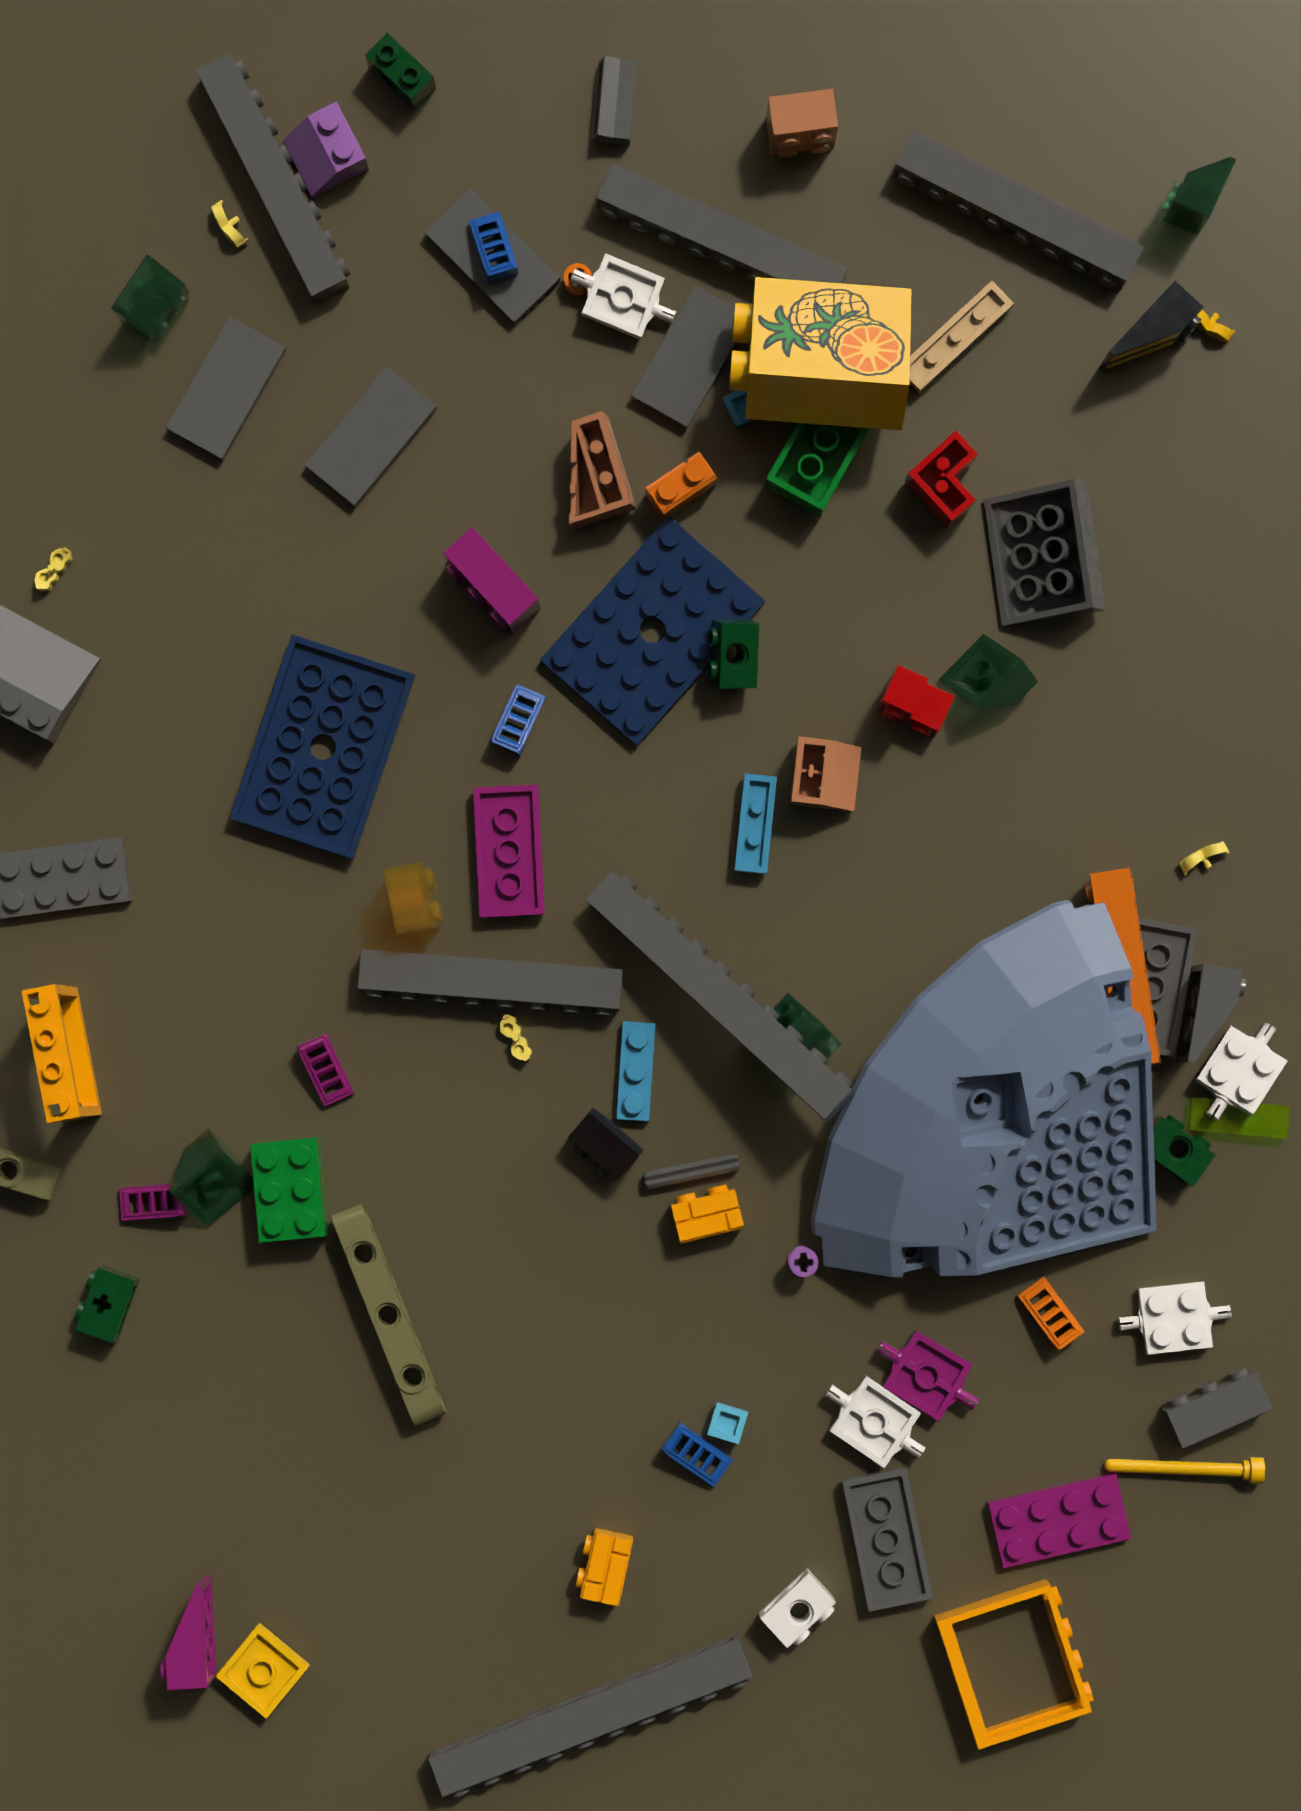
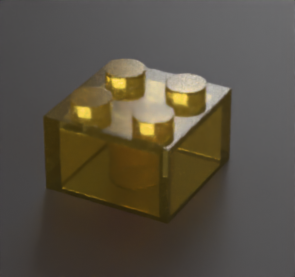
M423 862L383 869L396 934L400 937L440 930L438 922L444 921L441 903L438 900L434 901L432 890L438 889L434 870L427 868V865Z

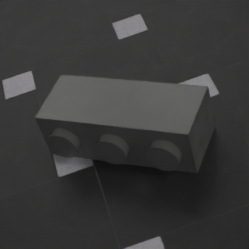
M1241 1367L1227 1374L1228 1379L1216 1383L1215 1380L1198 1386V1392L1187 1397L1183 1393L1167 1400L1168 1405L1161 1408L1177 1445L1181 1448H1186L1273 1409L1258 1373L1252 1369L1246 1370L1245 1367Z

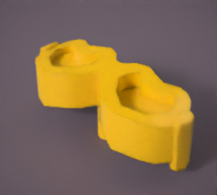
M1203 310L1198 314V317L1202 320L1196 327L1204 331L1209 337L1227 343L1236 332L1225 325L1215 323L1220 317L1217 313H1214L1211 318Z

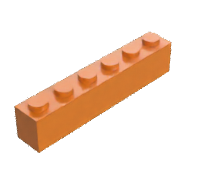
M1130 868L1090 874L1091 882L1086 883L1088 902H1094V904L1104 902L1132 969L1134 979L1130 980L1131 1007L1143 1016L1151 1050V1065L1161 1064L1132 871ZM1112 987L1106 990V994L1112 991Z

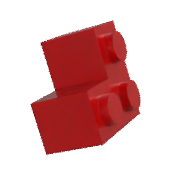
M957 430L907 474L905 482L947 528L966 513L976 500L956 477L975 461L978 453Z
M898 665L892 674L877 709L883 711L882 716L896 723H900L902 719L913 724L911 728L913 731L929 737L930 733L936 735L940 731L955 696L928 684L927 677Z

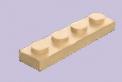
M993 281L988 283L910 356L909 383L918 393L928 386L1013 307L1014 303Z

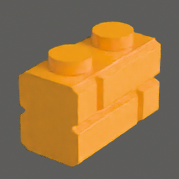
M727 1184L708 1188L709 1195L696 1198L695 1192L676 1196L677 1203L671 1204L681 1244L744 1228L734 1188L728 1190Z
M600 1528L594 1529L593 1536H586L582 1555L589 1557L586 1569L579 1568L575 1586L581 1588V1598L619 1606L633 1544V1536Z

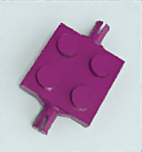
M917 1330L913 1332L908 1343L900 1350L895 1349L885 1343V1341L880 1343V1346L890 1353L879 1347L876 1353L892 1362L891 1371L882 1385L883 1388L938 1421L941 1420L947 1408L955 1401L960 1402L970 1408V1410L975 1408V1405L965 1398L976 1404L979 1398L963 1389L965 1377L970 1371L972 1363Z

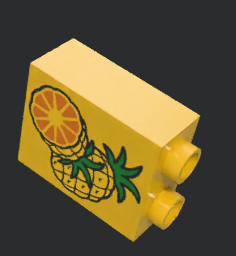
M755 277L753 304L735 303L732 338L733 343L750 344L749 352L732 350L729 383L730 391L747 392L745 419L902 431L910 380L912 289Z

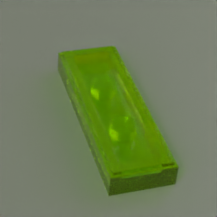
M1190 1097L1188 1130L1288 1139L1290 1106L1260 1103L1252 1117L1238 1108L1227 1106L1219 1120L1215 1121L1212 1118L1219 1109L1218 1107L1211 1117L1206 1114L1215 1099Z

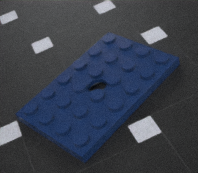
M668 516L542 656L540 662L634 745L638 746L706 669L707 662L711 660V648L708 646L707 633L708 629L712 628V620H750L762 607L765 600ZM655 618L664 624L666 632L659 642L650 643L642 638L640 627L645 620Z
M292 634L230 819L354 860L416 675ZM320 735L332 737L336 744L335 753L326 760L315 758L311 752L312 741Z

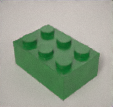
M797 423L768 474L764 487L821 518L866 439L870 428Z
M320 1137L250 1144L259 1243L329 1235Z

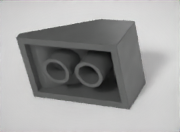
M1208 964L1192 966L1176 1062L1195 1063L1236 1007L1239 998L1244 997L1246 979L1242 978L1243 970Z

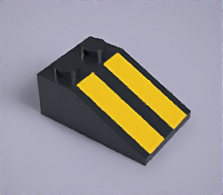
M1174 281L1108 352L1099 367L1106 371L1170 347L1177 339L1183 342L1202 320L1198 317V314L1204 306L1179 283Z

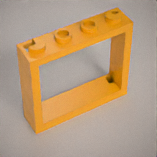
M52 984L22 990L47 1123L69 1122L102 1115L78 987ZM29 998L39 999L40 1004L31 1005ZM59 1104L62 1114L52 1116L50 1106Z
M1046 1579L934 1615L978 1749L1092 1712L1089 1704L1090 1701L1094 1700L1092 1690L1088 1681L1082 1683L1079 1670L1084 1669L1078 1650L1072 1651L1068 1638L1073 1637L1072 1629L1067 1617L1062 1619L1058 1606L1063 1605L1057 1586L1051 1587ZM1041 1595L1075 1699L985 1728L952 1624Z

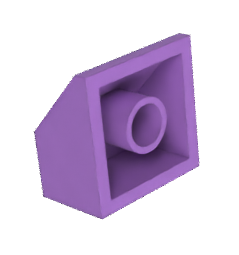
M337 101L308 115L283 140L312 198L369 170L366 157Z

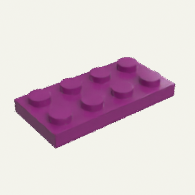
M539 785L473 788L480 918L545 915Z
M1115 1472L987 1501L1003 1568L1131 1539Z

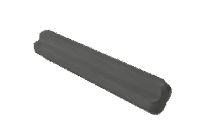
M733 1153L647 1171L644 1173L645 1185L647 1189H653L738 1171L740 1169L739 1158L737 1154Z

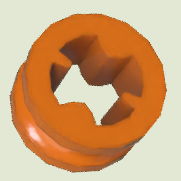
M574 263L566 268L564 272V285L569 293L583 295L587 293V288L580 285L579 287L573 286V282H570L569 278L572 277L574 269L592 276V273L586 265Z

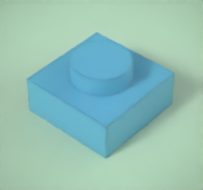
M716 1401L707 1435L739 1444L748 1411Z

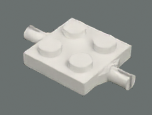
M606 253L600 268L593 276L574 269L570 282L587 288V300L581 316L639 340L642 338L647 323L653 316L671 324L676 311L659 305V292L665 278Z
M1264 1023L1255 1038L1247 1036L1231 1026L1195 1082L1208 1089L1216 1098L1206 1112L1207 1116L1211 1117L1216 1108H1219L1212 1118L1213 1120L1218 1121L1227 1106L1238 1108L1252 1117L1287 1063L1286 1059L1271 1051L1267 1046L1270 1038L1276 1032V1029L1272 1026L1266 1036H1264L1270 1024Z
M1204 1281L1137 1289L1139 1300L1137 1316L1118 1317V1323L1131 1322V1324L1119 1325L1120 1331L1139 1329L1144 1338L1146 1355L1213 1347L1211 1335L1212 1320L1231 1319V1313L1218 1314V1312L1231 1311L1230 1305L1210 1307L1206 1299Z
M866 1375L856 1390L849 1395L839 1390L833 1384L830 1386L829 1390L839 1397L829 1391L826 1392L825 1397L841 1406L838 1417L829 1429L830 1432L883 1468L886 1467L892 1456L902 1448L917 1459L920 1458L921 1453L911 1446L922 1453L926 1447L910 1438L912 1426L920 1416V1411Z

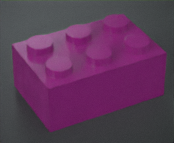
M473 527L443 552L446 559L444 566L447 569V573L457 584L464 582L468 586L466 588L468 595L479 608L486 605L490 610L488 614L491 616V621L502 632L508 629L513 635L541 609L539 598Z

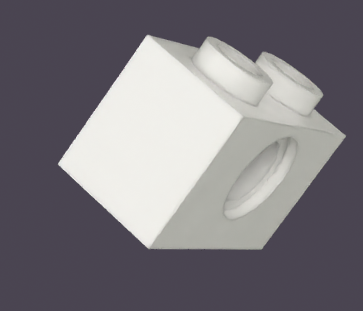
M806 1568L759 1612V1616L766 1626L788 1648L792 1643L797 1646L803 1642L810 1634L808 1628L817 1620L820 1623L824 1622L834 1612L835 1609L832 1606L836 1602L832 1594ZM794 1604H806L809 1607L807 1614L801 1618L792 1616L790 1610Z

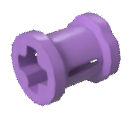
M806 1246L795 1247L789 1253L787 1260L789 1268L799 1277H808L814 1274L819 1263L815 1252ZM800 1253H805L807 1258L812 1259L811 1264H806L805 1270H801L798 1264H794V1259H799Z

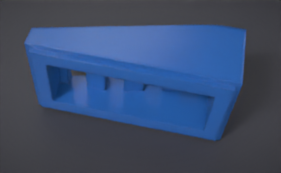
M500 211L469 220L488 283L519 274ZM496 222L498 228L479 233L478 227ZM500 234L501 239L483 244L482 239ZM504 246L505 250L490 255L486 254L487 250ZM507 257V262L490 267L489 262Z
M516 684L490 743L521 756L546 696ZM519 695L536 702L534 708L518 702ZM514 707L531 714L529 719L512 713ZM511 719L525 725L524 730L522 731L507 725L508 720ZM504 730L519 736L518 743L503 737Z
M679 1421L661 1447L662 1452L713 1487H715L733 1461L732 1458L681 1421ZM684 1435L689 1438L680 1452H677L674 1448ZM695 1442L700 1446L689 1460L685 1455ZM706 1449L710 1454L701 1467H698L695 1463ZM715 1457L719 1458L721 1461L713 1473L709 1475L705 1472Z

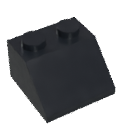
M595 1107L589 1111L569 1135V1138L573 1141L570 1147L582 1158L590 1155L598 1163L594 1168L608 1180L612 1176L619 1179L644 1151L638 1143Z

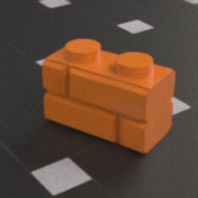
M698 452L688 459V463H681L645 487V494L662 520H665L668 516H671L716 486L717 477L702 454Z

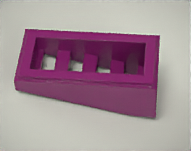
M329 1034L321 1035L296 1047L324 1107L354 1094V1090ZM323 1046L325 1047L327 1052L310 1058L309 1052ZM328 1058L331 1059L332 1064L316 1071L315 1064ZM336 1070L338 1076L321 1082L319 1077ZM342 1082L343 1088L328 1095L326 1094V1088Z
M185 1182L119 1188L121 1221L188 1215ZM167 1191H173L174 1210L168 1209ZM155 1192H160L162 1211H156ZM142 1193H148L149 1212H143ZM129 1194H135L137 1213H130Z

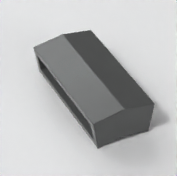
M604 56L598 62L591 140L610 144L630 145L637 60Z

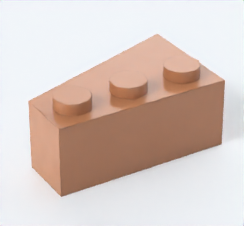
M603 411L572 421L571 514H569V524L575 529H579L636 510L635 501L609 417Z

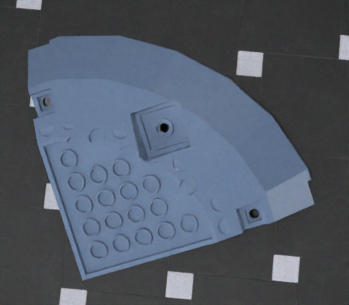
M1068 900L1055 902L985 938L973 946L931 983L908 1006L865 1062L852 1088L854 1095L843 1106L827 1140L811 1214L812 1232L815 1236H821L824 1266L888 1277H903L904 1272L929 1266L940 1276L980 1275L1157 1231L1151 1050L1143 1016L1131 1007L1130 980L1134 979L1132 969L1104 902L1084 905L1079 908H1074L1073 904ZM1112 987V991L1106 994V990ZM983 1094L982 1101L975 1104L974 1099L976 1096ZM908 1247H912L911 1251L905 1253Z

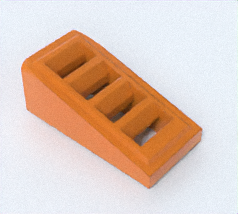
M1044 1276L1017 1295L1056 1350H1061L1085 1332ZM1045 1289L1048 1294L1032 1305L1030 1299ZM1053 1300L1055 1306L1040 1315L1038 1310ZM1061 1312L1063 1314V1317L1051 1326L1046 1324V1321L1057 1313ZM1069 1323L1071 1328L1059 1337H1056L1054 1333Z

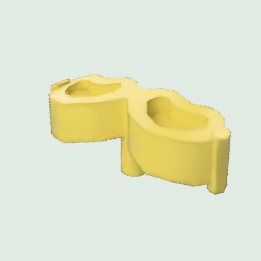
M223 200L211 206V210H213L217 224L223 234L235 247L239 248L249 240L245 239L233 227L240 222L237 216L228 221L222 208Z
M64 547L53 551L50 556L48 569L46 568L36 573L35 587L39 591H50L52 585L58 582L59 574L66 571L67 565L73 560L69 549Z
M1224 841L1191 853L1179 865L1186 876L1187 872L1200 861L1203 862L1206 869L1212 867L1207 857L1223 852L1226 854L1230 853Z
M509 1014L504 1015L500 1022V1032L508 1038H512L511 1054L519 1060H529L532 1055V1049L528 1047L527 1039L521 1036L522 1029L517 1024L516 1017Z

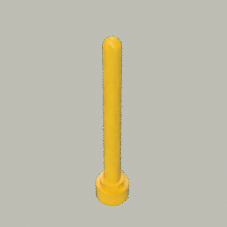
M1249 1457L1248 1460H1243L1242 1463L1108 1459L1104 1464L1108 1472L1232 1476L1242 1477V1480H1248L1249 1484H1264L1265 1463L1262 1457Z

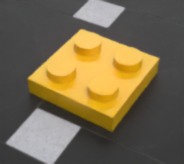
M259 1622L215 1677L267 1719L310 1664Z

